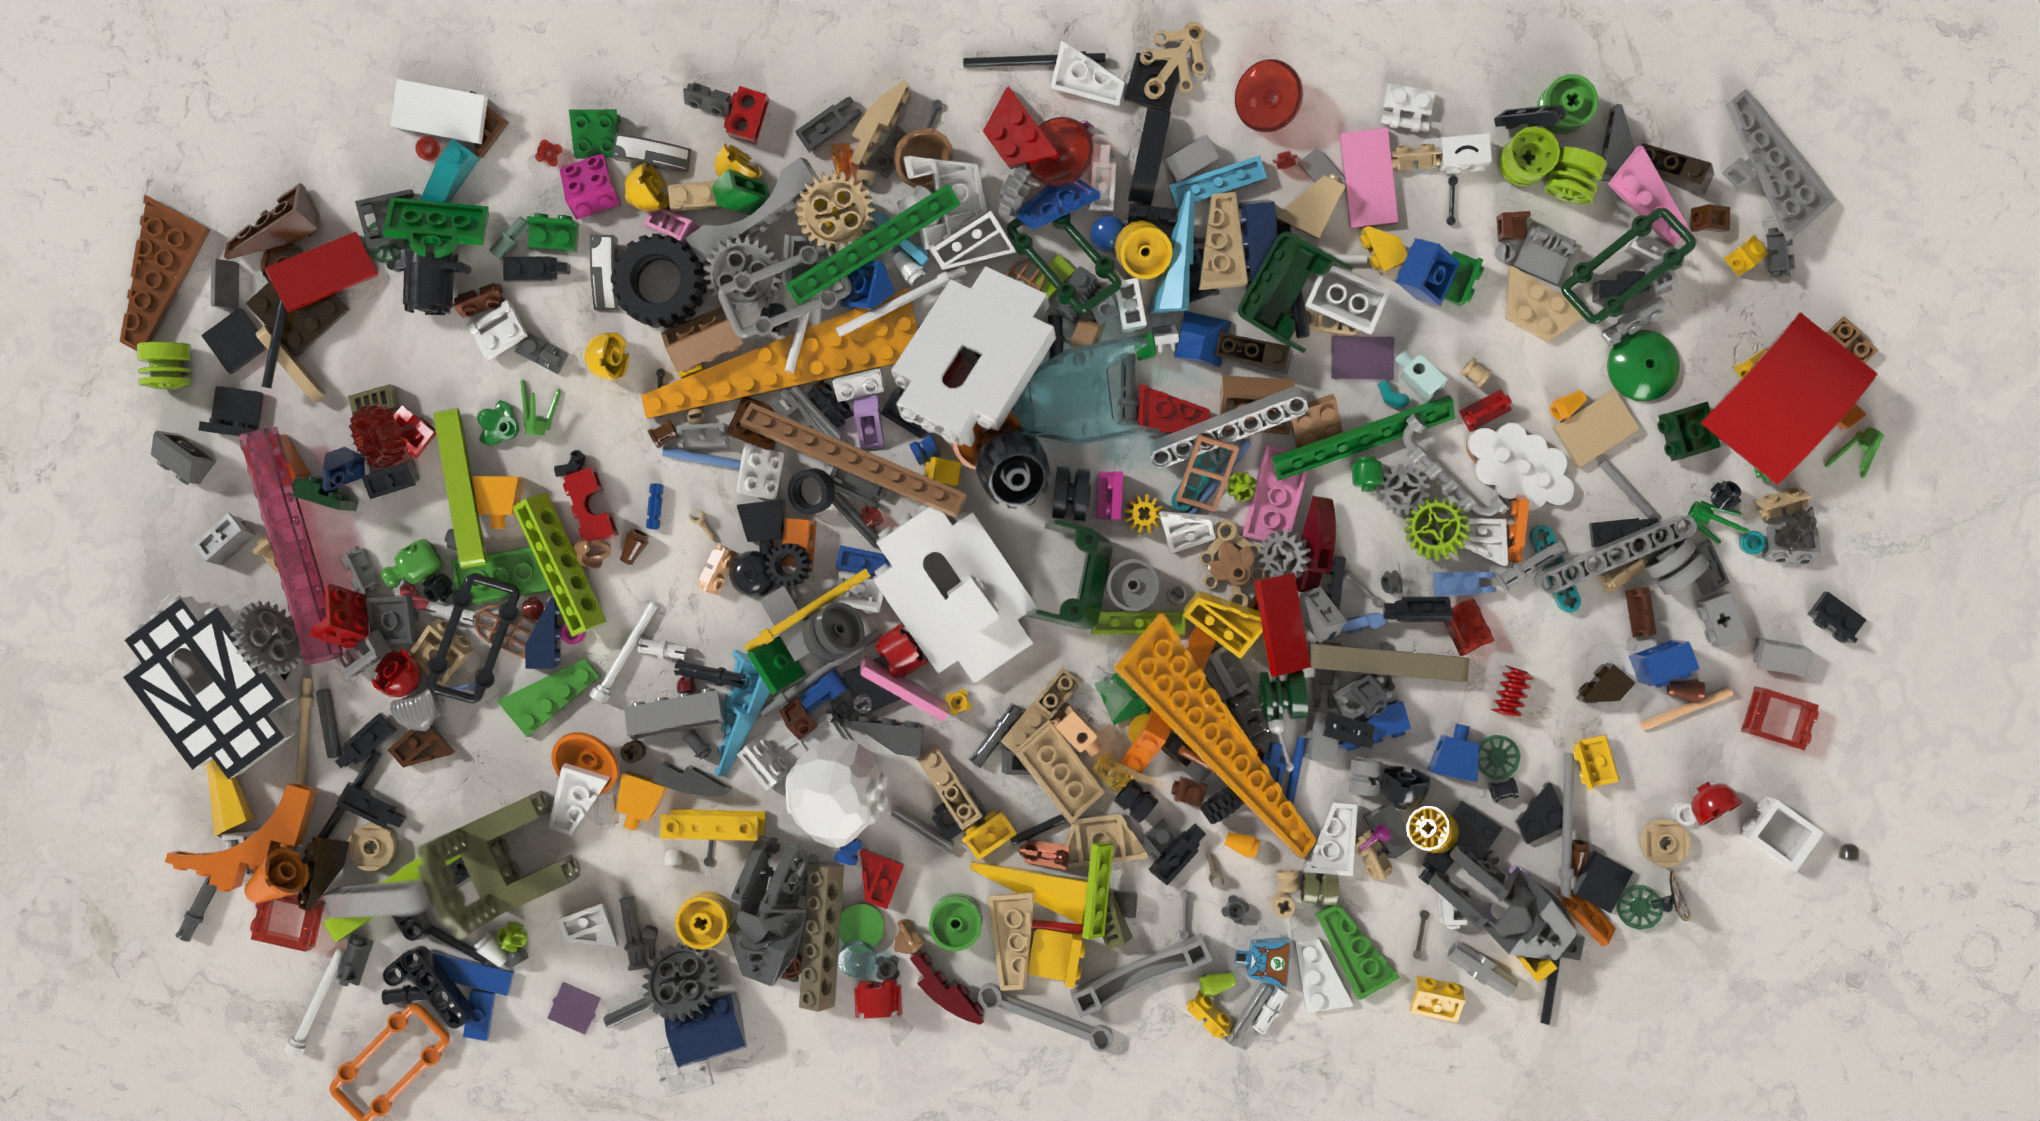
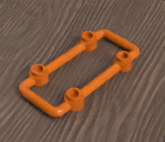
M409 1004L403 1011L395 1012L389 1016L387 1027L353 1061H347L338 1068L337 1077L329 1086L330 1094L356 1121H373L377 1116L385 1115L392 1108V1101L427 1066H433L440 1061L442 1051L450 1042L449 1032L421 1004ZM415 1012L440 1037V1040L435 1045H429L423 1049L420 1055L421 1059L385 1095L382 1094L373 1099L370 1105L371 1109L364 1114L339 1087L344 1082H350L355 1079L359 1074V1067L394 1032H400L405 1029L409 1023V1017Z

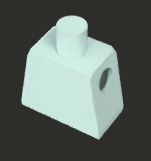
M1404 350L1395 359L1403 368L1400 376L1401 379L1424 404L1430 402L1444 389L1448 379L1423 355L1419 354L1414 359Z

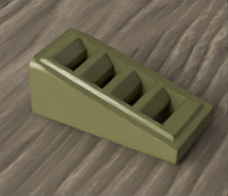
M391 384L348 396L353 419L400 408L396 386ZM384 393L386 395L387 400L386 405H384L382 394ZM375 395H377L379 407H376L375 405ZM367 397L369 398L371 409H367L365 400ZM358 399H360L363 409L361 412L358 411L356 403Z
M1113 894L1108 896L1110 909H1107L1105 935L1103 937L1107 949L1122 946L1133 938Z

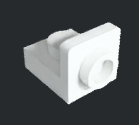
M1439 894V921L1446 925V928L1459 929L1461 925H1468V920L1464 916H1454V913H1457V909Z

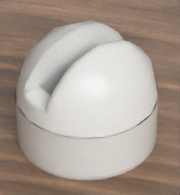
M677 849L668 850L664 856V865H683L682 853Z

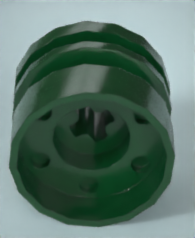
M1303 670L1284 674V681H1280L1279 676L1271 677V682L1268 672H1260L1258 697L1266 722L1273 720V710H1275L1277 720H1282L1283 709H1287L1290 719L1307 718L1308 695Z

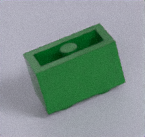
M728 169L712 185L716 205L749 216L756 212L770 197L767 182L756 178H749L731 169Z

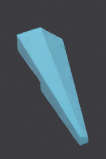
M1187 191L1184 194L1170 239L1173 253L1171 262L1158 277L1148 314L1171 313V311L1189 310L1190 264H1193L1194 192Z
M738 650L733 651L732 657L736 658L734 671L732 672L744 673L746 678L741 679L745 680V685L742 689L732 686L730 694L726 695L724 707L726 723H722L721 731L725 733L723 745L718 746V752L721 753L720 764L718 768H715L716 775L724 777L727 776L770 693L748 655Z

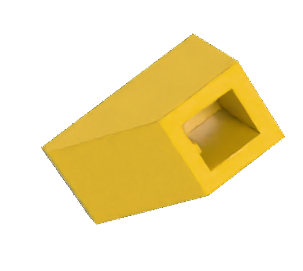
M1370 226L1360 231L1361 236H1359L1361 245L1364 249H1368L1371 258H1369L1370 264L1375 271L1378 270L1380 275L1404 264L1408 253L1400 237Z
M931 457V462H926L924 476L948 486L959 487L962 463Z

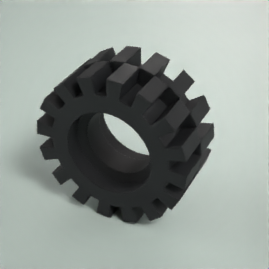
M785 543L777 545V548L771 550L773 553L767 556L770 560L766 562V566H769V570L766 571L767 574L772 575L770 579L776 581V584L783 586L803 584V580L810 577L808 572H812L813 569L810 568V564H813V561L808 558L811 556L810 553L805 552L806 549L798 544ZM789 555L797 561V568L792 574H786L781 566L782 560Z
M1227 786L1204 802L1200 809L1212 825L1233 814L1244 802Z

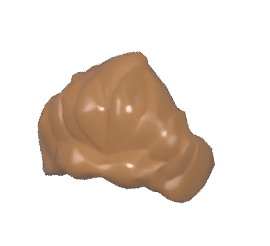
M581 539L574 545L577 561L580 565L587 568L599 569L603 564L602 559L607 558L612 552L610 544L603 540L588 541ZM599 544L606 547L601 553L589 554V549L592 545Z
M902 919L898 921L899 932L895 937L894 951L905 954L917 953L924 942L919 938L911 920Z

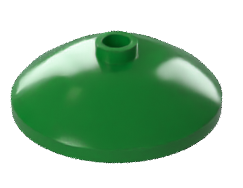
M1639 330L1634 334L1623 336L1619 343L1614 344L1608 356L1607 371L1612 385L1621 395L1634 401H1651L1662 397L1674 386L1679 376L1680 360L1676 348L1665 336L1651 330ZM1647 360L1652 362L1651 368L1646 366Z

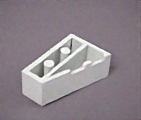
M989 211L931 248L930 252L940 268L945 270L1014 253L1016 250L992 211Z

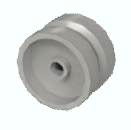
M1689 537L1664 547L1645 564L1646 567L1644 569L1651 578H1659L1657 585L1665 595H1670L1686 587L1702 575L1710 565L1701 553L1693 554L1696 546Z
M1127 559L1118 562L1111 568L1107 576L1106 590L1109 598L1116 606L1126 611H1139L1146 609L1155 601L1159 593L1160 582L1156 571L1150 564L1142 560ZM1132 580L1137 584V588L1133 590L1128 587L1129 582Z

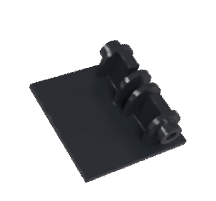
M1129 204L1127 225L1137 221L1151 222L1160 228L1170 240L1176 224L1177 209Z
M1461 801L1452 814L1459 829L1458 839L1453 847L1455 848L1457 844L1465 847L1468 846L1476 858L1482 860L1503 828Z

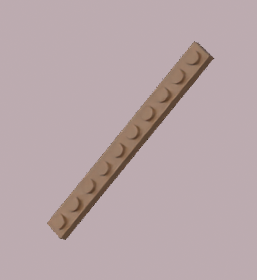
M750 403L740 420V425L744 428L955 518L967 498L966 493L754 403Z

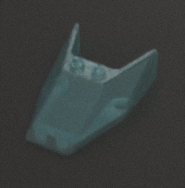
M1128 336L1066 349L1038 366L1016 401L1014 411L1011 412L1016 416L1020 425L1026 427L1032 436L1076 444L1160 434V429L1117 422L1113 417L1108 370L1116 363L1148 345V339Z

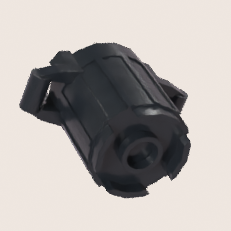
M401 249L400 261L389 260L386 264L387 268L398 273L404 271V311L414 313V310L425 312V315L450 314L453 306L454 273L469 274L472 270L470 265L458 262V254L452 256V253H450L449 255L435 258L434 252H427L426 257H423L413 251L405 252V249Z

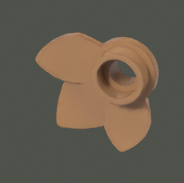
M1223 542L1219 547V560L1208 563V570L1217 580H1228L1234 586H1243L1250 580V568L1255 560L1254 553L1249 546L1239 551L1234 545ZM1237 570L1243 572V575L1239 578L1234 576Z

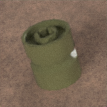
M1303 872L1300 889L1301 903L1316 904L1320 901L1322 905L1336 906L1339 895L1338 875L1323 874L1322 877H1319L1317 873Z

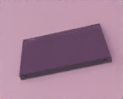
M1332 336L1331 379L1393 380L1394 337Z

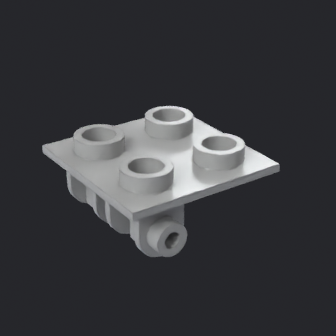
M1532 222L1513 266L1557 285L1570 255H1573L1577 248L1575 245L1576 240Z

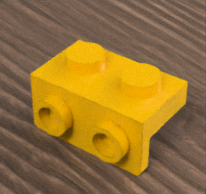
M1607 734L1579 739L1575 743L1573 755L1575 760L1580 762L1582 769L1579 771L1582 784H1586L1588 790L1593 789L1595 786L1619 782L1620 777Z
M1002 809L998 812L995 810L990 811L983 817L985 821L977 826L974 823L963 831L965 835L962 836V841L968 845L978 861L1017 834V831Z

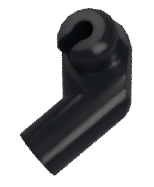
M580 450L572 451L567 464L554 466L555 476L562 477L580 471L586 461L585 455Z

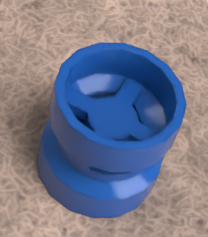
M931 434L925 436L920 442L915 441L909 444L919 465L926 463L927 459L941 455ZM921 445H923V447H924V449H925V451H926V453H927L926 456H925V454H924L923 449L921 448Z
M855 838L847 845L839 847L841 850L836 851L834 860L847 865H857L858 856L855 853H858L861 849L863 841Z

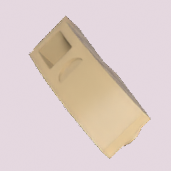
M903 81L883 94L868 109L852 134L853 140L858 143L850 160L853 167L861 170L863 165H868L872 156L870 150L873 144H877L882 136L881 128L890 132L892 126H897L901 117L899 111L902 105H907L911 97L910 87L907 82Z
M1061 668L1015 722L1001 742L1013 752L1056 714L1081 682L1066 669Z
M936 745L917 758V761L962 830L982 817L980 810L966 787Z

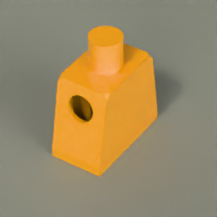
M472 476L478 514L491 515V529H505V515H515L512 507L521 501L524 478L514 476Z
M628 770L623 772L616 808L618 812L627 815L623 827L637 831L640 819L645 821L651 820L668 788L652 781V778Z

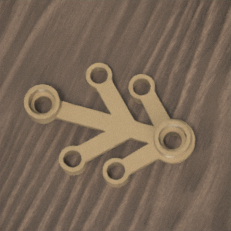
M1190 22L1180 31L1166 32L1159 30L1153 37L1156 46L1162 47L1168 41H1182L1178 48L1160 50L1148 48L1141 53L1140 61L1144 65H1150L1155 60L1169 59L1156 78H1151L1145 84L1144 92L1147 97L1157 99L1164 93V83L1177 65L1180 82L1177 85L1178 91L1181 94H1188L1193 89V82L1190 80L1186 52L1190 47L1194 63L1191 65L1192 74L1201 76L1206 71L1207 66L1203 61L1201 43L1205 39L1206 32L1200 23ZM1190 32H1195L1197 37L1192 38ZM1158 35H1162L1165 41H1159ZM1144 54H1150L1151 60H1147ZM1195 65H1200L1202 71H1197ZM1182 83L1188 84L1189 89L1185 90L1182 87ZM1150 87H1155L1157 93H1152L1150 91Z
M1225 519L1216 524L1214 529L1216 539L1207 551L1200 554L1199 561L1202 565L1207 566L1208 563H1204L1202 557L1204 554H1209L1211 557L1210 562H1213L1214 555L1223 542L1232 545L1234 542L1242 548L1255 546L1257 554L1254 555V558L1260 555V547L1240 536L1237 525L1233 521ZM1223 527L1230 529L1228 536L1222 534ZM1254 565L1251 566L1250 578L1254 581L1263 579L1265 576L1264 570ZM1238 570L1234 573V576L1239 578ZM1255 570L1261 571V577L1258 579L1253 576ZM1212 574L1205 576L1203 579V585L1208 589H1213L1218 584V580ZM1209 577L1215 580L1213 586L1206 584V580ZM1230 583L1232 594L1228 601L1233 602L1235 597H1240L1242 599L1241 605L1247 607L1248 598L1244 593H1241V587Z

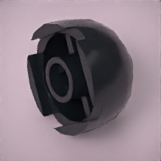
M757 550L746 551L738 555L732 562L729 570L730 581L734 589L740 594L747 597H760L769 593L775 586L776 581H772L770 579L772 575L767 574L766 571L769 570L766 562L770 560L767 558V554L762 555Z
M1403 766L1386 767L1381 777L1383 795L1398 809H1407L1408 807L1421 804L1430 788V778L1425 773L1416 769H1412L1411 773L1403 771Z

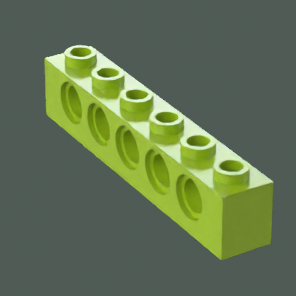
M548 493L527 498L512 507L572 637L607 622L584 570L577 561L573 546Z

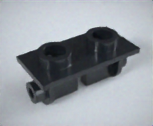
M823 380L812 385L813 388L807 393L810 396L809 399L820 411L825 406L829 408L824 415L834 426L837 425L841 428L846 423L845 420L854 416L848 403L845 401L838 402L832 386Z

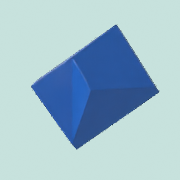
M869 261L848 274L852 291L850 295L841 299L840 306L874 309L896 293L885 265L879 261Z
M1185 311L1174 357L1220 368L1223 358L1215 356L1220 332L1228 334L1231 321Z

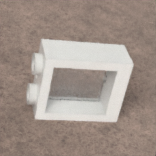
M1767 796L1766 799H1763L1758 804L1755 815L1745 822L1740 835L1784 867L1797 872L1824 832L1779 800Z

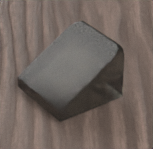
M1113 890V895L1123 916L1136 918L1137 892Z

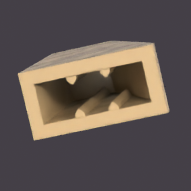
M1329 174L1328 177L1322 176L1280 211L1276 219L1319 239L1346 186L1341 183L1343 179L1333 174Z

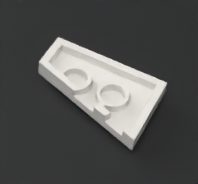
M1061 40L1050 88L1119 106L1125 81L1064 40Z
M565 763L561 768L548 829L571 836L610 777Z
M1332 803L1304 870L1305 872L1353 876L1358 804Z
M1319 938L1294 941L1306 1013L1354 1006Z

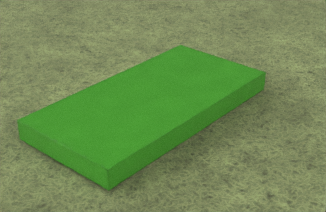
M531 547L486 554L487 565L467 569L461 568L459 559L450 560L455 591L462 587L466 576L472 573L513 584L518 587L520 596L551 591ZM473 583L470 591L473 597L472 604L510 597L508 592L478 583Z

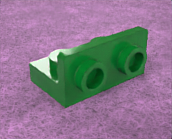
M534 213V217L527 216L526 221L530 223L529 248L577 252L579 224L572 220L571 216L558 215V219L549 218L548 214Z
M1453 251L1451 255L1460 262V265L1444 300L1462 306L1466 301L1470 302L1475 289L1472 286L1475 279L1479 280L1483 273L1484 267L1481 266L1483 259H1474Z

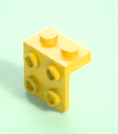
M1035 929L1028 965L1029 975L1064 981L1065 987L1074 988L1075 981L1080 982L1082 967H1078L1079 958H1084L1086 944L1082 943V935Z

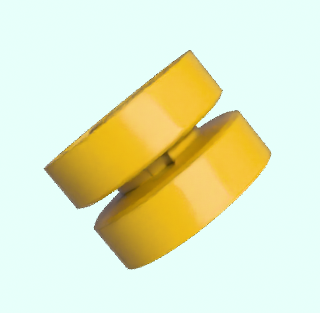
M1424 806L1417 809L1411 814L1407 823V834L1410 841L1422 850L1440 854L1450 850L1457 842L1459 829L1456 820L1449 813L1436 807Z

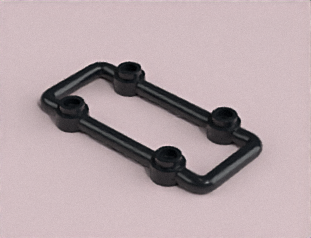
M477 573L466 576L462 587L454 591L452 595V601L455 606L437 655L432 656L428 661L430 674L427 679V688L430 692L467 703H477L482 699L485 690L490 688L495 682V676L492 671L510 623L516 621L519 617L517 603L520 598V591L517 586ZM473 583H478L508 592L510 597L508 602L502 604L499 608L501 621L484 668L479 669L475 673L474 678L477 687L474 694L437 685L439 676L445 674L448 670L447 653L463 610L468 608L473 602V597L470 593Z

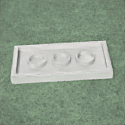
M397 79L391 127L482 144L488 96Z

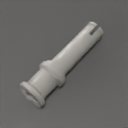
M1558 540L1520 564L1518 562L1513 563L1510 569L1501 574L1497 573L1494 576L1505 593H1507L1509 588L1521 581L1523 583L1526 582L1527 576L1562 555L1567 554V551Z

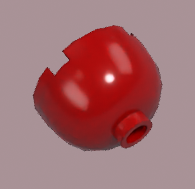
M399 649L401 652L398 653L392 651L375 668V672L378 674L376 680L372 678L373 687L389 697H403L416 690L419 686L422 673L420 664L413 655L404 649Z
M1706 782L1696 788L1698 793L1692 799L1691 808L1695 819L1700 826H1703L1721 817L1726 812L1734 810L1743 802L1730 786L1722 783L1711 785L1710 782Z

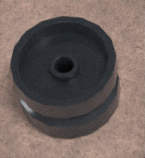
M1057 466L1052 518L1064 519L1067 515V506L1072 505V519L1085 521L1091 494V485H1089L1090 470L1078 469L1075 473L1074 483H1070V468Z

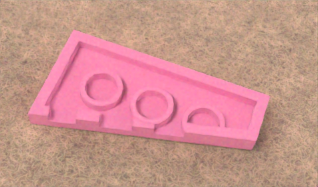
M1637 146L1608 182V185L1638 215L1647 216L1657 208H1666L1688 229L1686 221L1644 147ZM1662 217L1652 224V230L1668 246H1675L1681 238Z

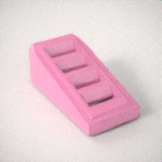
M665 208L656 212H650L644 223L646 227L664 236H673L688 247L690 245L686 237L699 229V226L692 220ZM660 213H662L663 216H662V218H661V220H660V222H659V224H658V226H657V225H655V224H656V222H657V219H658ZM669 217H670L671 219H670V221H669V223H668L666 229H664V227H665V225H666V223H667V221H668V219H669ZM680 222L675 233H673L677 223Z

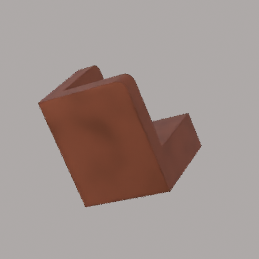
M1531 211L1505 212L1497 216L1498 241L1525 239L1527 236L1526 219L1531 216Z

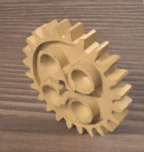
M832 170L828 178L822 172V180L819 181L813 176V185L805 183L808 191L799 192L800 196L804 199L796 200V204L802 208L795 210L796 215L803 216L797 222L799 225H805L801 229L803 234L810 232L808 235L809 241L817 238L816 244L818 247L825 242L827 250L831 244H834L836 250H839L841 243L846 247L848 246V241H856L855 237L857 235L860 237L864 236L863 229H871L866 221L874 220L873 216L868 213L875 210L873 206L867 205L873 199L871 196H866L869 192L867 187L860 189L863 184L861 180L854 183V176L852 174L845 179L844 171H841L839 177H836L834 170ZM841 191L849 192L845 200H838L837 194ZM818 198L826 200L825 205L821 208L814 206V202ZM851 203H855V206L850 207L849 205H851ZM835 206L838 209V214L836 215L832 212V207ZM850 213L855 214L856 219L853 222L847 223L844 221L846 215ZM815 215H821L819 218H815ZM825 221L833 222L831 229L823 230L821 228Z

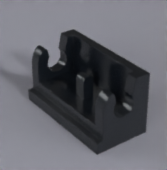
M414 459L362 476L361 478L369 498L373 499L415 486L420 476L414 473L413 468L416 466Z

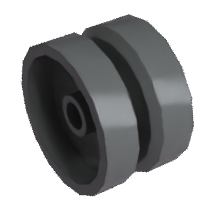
M835 602L810 615L804 622L802 633L808 651L815 658L823 662H834L859 649L864 641L865 630L859 614L851 606Z

